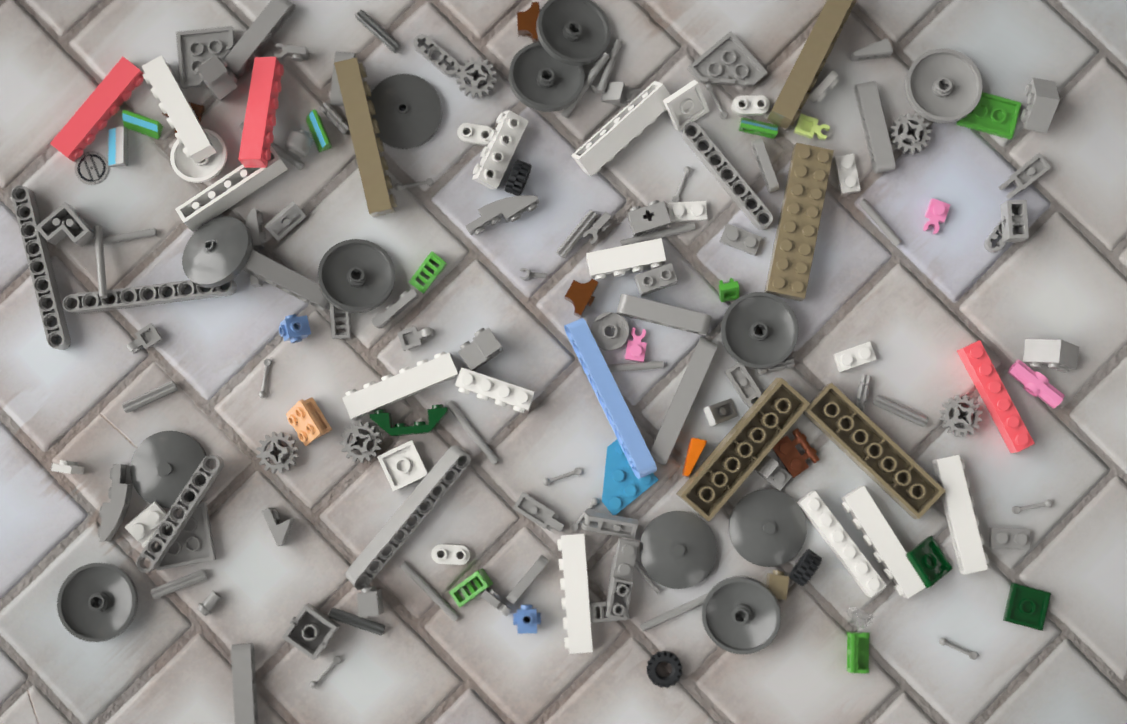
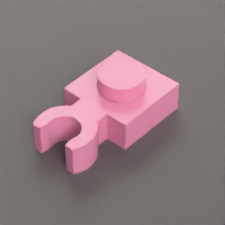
M932 198L925 217L930 220L924 225L923 230H928L929 225H932L934 227L933 234H936L940 228L938 222H945L950 204Z
M632 328L631 336L633 341H627L625 360L644 362L647 343L641 342V340L646 335L645 329L642 330V335L637 336L635 328Z

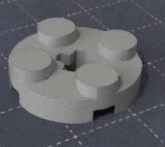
M605 312L594 320L591 333L598 347L606 351H613L625 344L629 335V326L623 316L612 312ZM609 326L611 329H615L613 332L614 336L605 334L607 331L606 327Z

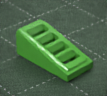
M431 251L409 283L424 294L447 266V263ZM434 260L437 264H439L438 268L430 262ZM429 266L435 272L432 274L425 268ZM424 272L426 275L430 277V279L427 280L421 275V273ZM417 278L425 283L424 287L416 281Z
M481 568L450 590L449 593L460 608L491 586L493 582L485 570ZM471 580H472V581L474 582V584L477 586L478 590H476V589L474 588V586H473L472 583L470 582ZM464 585H466L467 588L470 590V592L472 593L471 595H469ZM460 589L466 599L463 600L457 590Z

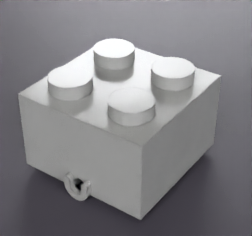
M308 603L304 605L297 617L291 620V625L282 638L311 659L316 660L327 647L340 625Z

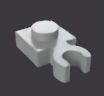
M485 589L481 597L505 616L511 612L512 609L499 599L500 595L493 589H490V591Z

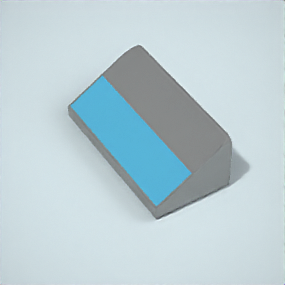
M125 126L108 129L109 167L128 166V129Z

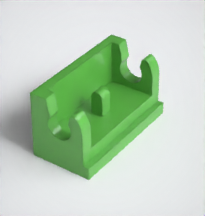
M847 632V671L849 673H869V632Z

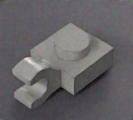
M276 44L277 49H282L281 54L274 53V56L279 60L284 59L286 56H290L295 61L309 60L310 52L307 47Z
M605 212L589 230L584 232V238L587 235L594 237L590 242L591 245L596 243L597 234L601 230L605 232L609 228L611 216Z
M150 323L135 333L137 339L129 343L127 348L134 354L142 347L146 350L150 349L163 339L154 325Z
M414 326L397 332L403 351L422 345L421 339L434 335L430 327L418 331L417 327Z

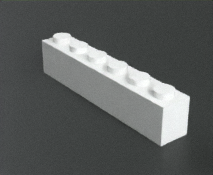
M162 55L143 65L142 68L145 72L143 77L148 85L151 84L153 86L150 90L156 99H160L161 103L158 105L164 114H168L169 118H167V121L172 129H176L177 133H175L177 140L180 144L184 143L185 148L183 151L187 158H192L198 163L216 153L172 70Z
M654 81L571 155L584 173L590 176L598 173L606 162L611 161L615 154L626 148L634 137L639 136L643 129L654 123L662 112L667 111L663 100L671 95L662 83Z
M270 146L271 159L268 161L267 168H245L242 164L175 210L183 223L194 232L203 224L214 219L288 168L274 148Z
M445 351L438 353L434 356L435 359L428 361L424 359L419 361L414 368L410 369V366L399 370V374L395 376L389 374L382 377V381L376 384L374 381L365 384L362 390L357 391V389L346 392V396L342 399L350 418L355 420L457 377L459 373L451 354H446Z
M960 455L932 460L937 483L945 490L941 495L960 574L987 570L989 559L983 550V536L978 531L979 519L977 515H974L973 507L975 504L973 497L969 495L968 488H970L968 478L964 475V461L960 458Z
M859 486L841 498L843 501L841 503L842 507L847 513H851L854 518L852 520L857 530L861 529L864 536L862 538L868 547L871 546L873 548L874 558L885 567L883 571L889 580L892 579L895 583L894 589L897 594L908 599L926 588L906 557V551L865 486Z
M816 491L809 492L797 501L804 514L867 597L872 598L887 586Z
M584 533L561 535V539H557L558 551H562L563 558L559 559V570L564 572V578H560L561 590H565V598H562V610H566L567 617L563 618V627L568 629V637H564L565 649H569V654L593 652Z

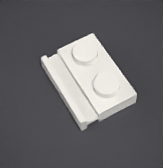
M155 501L126 524L124 528L144 548L167 513Z

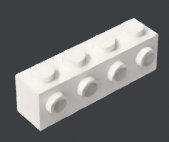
M510 110L500 113L496 121L498 125L489 135L488 139L490 142L481 152L480 156L482 159L473 169L474 176L472 180L491 190L498 188L529 122L528 120Z
M662 238L586 253L590 278H595V280L605 279L606 275L610 274L621 276L625 274V271L630 270L633 273L641 272L645 267L650 266L651 269L661 267L666 262Z
M462 367L455 384L461 393L469 395L472 392L477 394L479 399L487 401L490 398L495 400L497 405L506 407V404L514 406L513 410L524 413L525 410H530L535 395L534 391Z

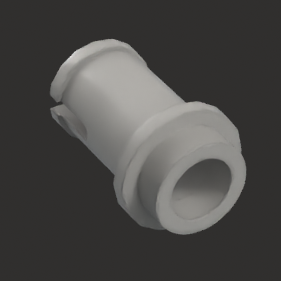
M212 590L204 602L198 604L197 610L204 616L211 614V610L222 597Z

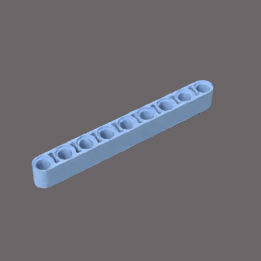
M581 318L565 325L566 335L635 476L641 479L656 472L657 467L586 321Z

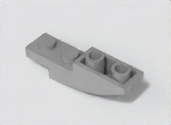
M523 195L494 201L478 209L481 217L466 225V229L470 235H478L485 230L484 227L487 225H495L501 221L502 216L506 222L510 220L514 222L521 217L523 212H530L537 208L539 199L537 196Z
M252 208L246 219L245 226L252 235V250L261 254L257 249L265 248L264 243L267 242L266 233L262 231L264 217L263 213H260L257 208ZM250 274L251 285L262 287L263 280Z
M113 464V468L110 470L112 487L109 488L108 496L111 502L103 503L99 510L101 526L98 528V537H100V542H108L114 537L122 525L130 505L133 484H125L127 465Z
M618 538L609 579L606 617L626 620L633 586L632 576L638 541Z

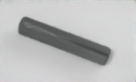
M359 10L356 13V19L393 53H396L401 48V45L363 10Z
M336 608L330 610L329 618L377 635H383L385 625L362 617L359 618L357 615Z

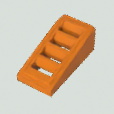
M697 438L690 439L682 473L683 476L688 477L691 474L707 441Z

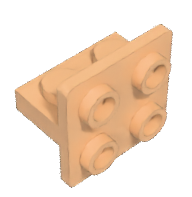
M313 397L305 401L303 399L298 401L286 414L288 422L294 427L299 440L305 446L332 430Z

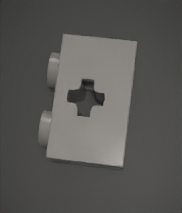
M655 200L643 208L636 206L627 213L634 237L669 227L671 224L664 201L659 202V200ZM646 214L653 216L651 221L644 219Z
M1027 200L1005 201L1000 205L1002 242H1022L1028 239Z
M672 263L635 275L634 278L640 297L670 287L678 282Z
M376 586L362 588V592L357 593L359 618L378 616L384 613L382 589L376 590Z

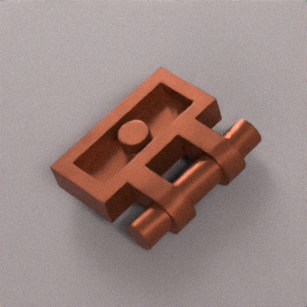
M798 428L792 431V434L795 436L794 440L791 441L786 435L772 448L792 478L809 468L805 462L806 459L810 458L813 463L820 460L815 448L810 446L806 440V435L802 434ZM799 443L805 451L803 455L795 447Z

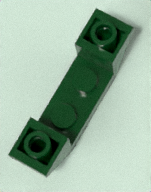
M443 404L432 405V409H427L428 425H426L425 421L414 422V426H406V423L395 424V428H392L391 413H386V410H375V414H370V419L391 436L432 433L449 411Z

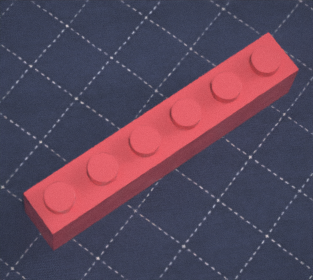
M122 57L50 144L73 162L79 159L86 146L95 140L96 134L107 126V121L111 116L118 113L121 104L131 97L132 91L142 84L144 73L126 58Z
M255 57L238 158L245 168H267L268 161L271 159L270 146L274 140L273 127L276 125L275 114L276 109L279 107L281 76L284 74V67L277 57Z
M978 340L957 350L1010 453L1020 452L1035 444L981 341Z

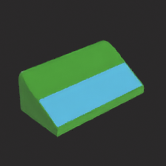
M314 109L306 117V122L318 152H323L331 149L332 145L320 115Z
M127 110L122 111L123 126L127 129L155 139L160 138L163 130L161 123Z
M744 117L740 120L738 130L741 132L775 139L778 134L777 125Z

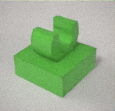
M730 278V283L723 284V281L720 280L719 298L721 302L739 298L738 281L734 282Z

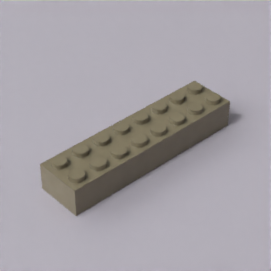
M857 0L826 1L767 121L785 130L788 129L789 125L794 126L801 113L800 110L805 105L818 79L817 77L822 71Z
M357 57L334 62L369 214L372 217L394 213V207H397L395 196L390 191L393 188L391 177L386 174V170H389L387 159L381 153L384 152L382 140L377 135V133H380V128L376 119L373 118L376 111L374 104L368 97L372 96L369 84L364 80L367 77L365 66H363V62L358 61Z
M796 143L793 147L765 287L766 293L796 301H803L805 299L834 150Z
M776 377L676 494L705 520L710 522L808 408L810 403L783 378Z
M832 382L827 384L815 396L808 408L803 412L813 424L913 519H920L945 492L930 475Z

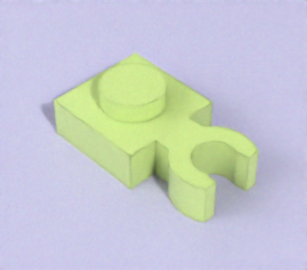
M800 114L794 133L810 139L815 134L820 140H825L827 136L823 135L821 130L829 131L830 126L826 124L819 126L817 125L818 119Z

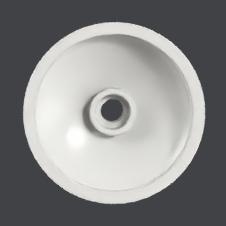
M204 129L216 153L205 158L206 160L203 163L201 161L196 163L192 158H187L183 151L185 148L184 143L180 144L178 140L174 143L170 155L171 165L177 175L183 180L192 183L206 182L216 177L224 168L227 161V147L223 139L212 130Z

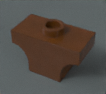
M532 2L531 7L527 11L517 12L518 36H527L532 39L533 43L540 42L536 31V22L540 13L539 2Z
M591 279L587 283H579L573 280L565 295V300L574 305V315L581 318L586 307H591L595 299L593 293L598 286V281Z

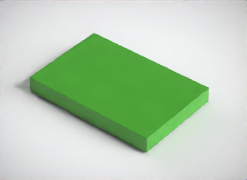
M982 92L981 98L973 111L965 118L957 121L956 125L1011 140L1022 103Z

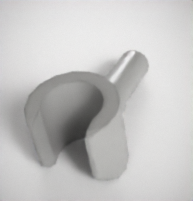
M527 268L520 269V271L528 273L526 277H520L524 281L534 277H547V273L530 272Z

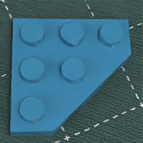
M615 440L607 447L602 503L612 515H616L659 480L654 473L638 479L618 440Z

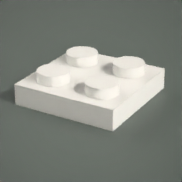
M695 80L663 100L673 125L678 132L687 123L694 122L709 112L700 86Z
M413 440L377 456L393 492L424 478L428 474Z

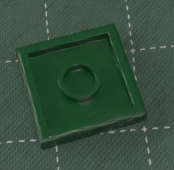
M932 535L925 538L906 554V557L926 588L933 586L953 569Z
M1011 583L1003 621L1043 631L1051 593Z

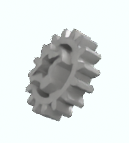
M471 57V62L469 63L464 60L465 66L459 65L461 72H456V76L459 78L456 82L460 85V91L465 90V96L471 93L472 99L476 95H479L481 99L483 93L488 96V90H494L492 84L497 83V79L493 78L497 76L496 71H492L494 69L493 64L488 66L487 59L481 62V57H478L477 61H474V58ZM482 68H484L489 75L483 73ZM476 75H479L480 78H477L475 81L474 78ZM464 80L471 84V88L466 85Z
M907 113L905 117L900 115L898 120L895 119L893 121L894 126L889 128L893 133L889 135V138L894 139L891 145H897L896 151L901 148L903 149L902 154L909 151V154L912 155L914 151L919 153L922 150L921 147L925 148L927 146L926 142L931 139L927 135L931 133V130L926 129L929 123L924 124L923 117L918 119V114L911 117L910 113ZM899 127H901V128H900V130H901V134H900V135H898V129H899Z
M956 395L954 399L952 397L948 398L949 404H942L945 410L939 411V413L943 414V417L939 418V420L945 422L942 427L949 428L947 433L954 431V436L956 437L960 433L962 437L967 436V432L973 434V428H980L977 422L983 421V419L979 418L983 411L977 410L980 404L974 405L975 399L967 400V395L962 396V398L959 395ZM958 403H963V404L967 405L968 407H967V408H964V407H962V406H961L960 404H958ZM960 413H963V414H964V415L962 416V419H959V418H958V416L960 415ZM954 424H960L964 429L957 428Z
M358 421V426L351 423V429L345 428L347 434H341L344 441H341L340 444L345 446L341 451L348 452L346 458L353 456V462H356L359 458L360 463H364V458L371 461V455L378 456L375 451L382 449L378 446V443L383 441L377 438L381 433L374 432L376 430L375 426L369 428L370 423L366 422L363 426L362 421ZM359 429H365L370 434L363 435ZM353 434L352 442L349 443V438ZM359 438L367 439L363 442V447L356 445L359 442ZM374 441L372 449L369 450L370 443ZM358 449L363 455H357L352 451Z
M272 432V437L265 435L266 441H259L262 447L256 448V450L260 451V454L256 457L262 458L259 464L266 465L264 470L268 471L272 468V473H276L277 469L279 473H284V468L291 470L289 465H296L293 459L299 458V455L295 454L299 447H294L296 440L290 441L291 435L284 437V432H280L277 436L276 432ZM280 440L286 442L289 447L282 446ZM271 443V447L266 451L267 446ZM277 449L282 451V453L279 454V457L274 455V452H276ZM290 454L288 460L285 462L284 459L286 458L287 455ZM267 459H273L276 466L271 464Z

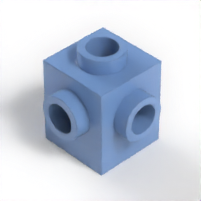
M296 314L285 317L279 325V333L283 337L284 342H301L302 338H306L311 334L307 315L297 317Z
M521 605V608H517V613H513V624L517 625V634L538 632L537 624H541V612L537 613V608H533V605ZM529 616L531 620L527 622L524 620V617Z

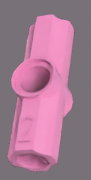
M1017 360L1009 368L1008 374L1024 385L1023 388L1029 394L1035 397L1038 396L1051 408H1056L1063 401L1065 395L1048 383L1047 377L1037 371H1033L1021 360Z

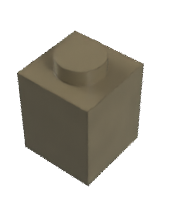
M773 570V574L767 573L766 586L774 593L777 599L787 600L789 576L784 575V571Z

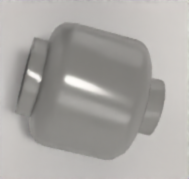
M303 129L291 131L285 143L287 153L297 159L306 157L313 144L312 138L309 137L310 134Z

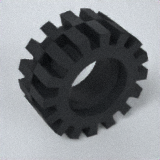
M518 159L515 161L505 186V192L515 196L522 194L531 172V164Z
M810 549L806 550L792 568L789 578L800 586L806 585L819 568L822 557Z
M666 651L656 652L647 662V674L654 685L660 688H670L669 686H674L677 681L679 682L680 676H682V665L673 653ZM661 662H668L672 666V672L667 677H662L657 673V666Z

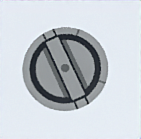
M93 151L82 154L75 164L77 178L89 185L98 184L103 181L109 170L106 158L102 154Z

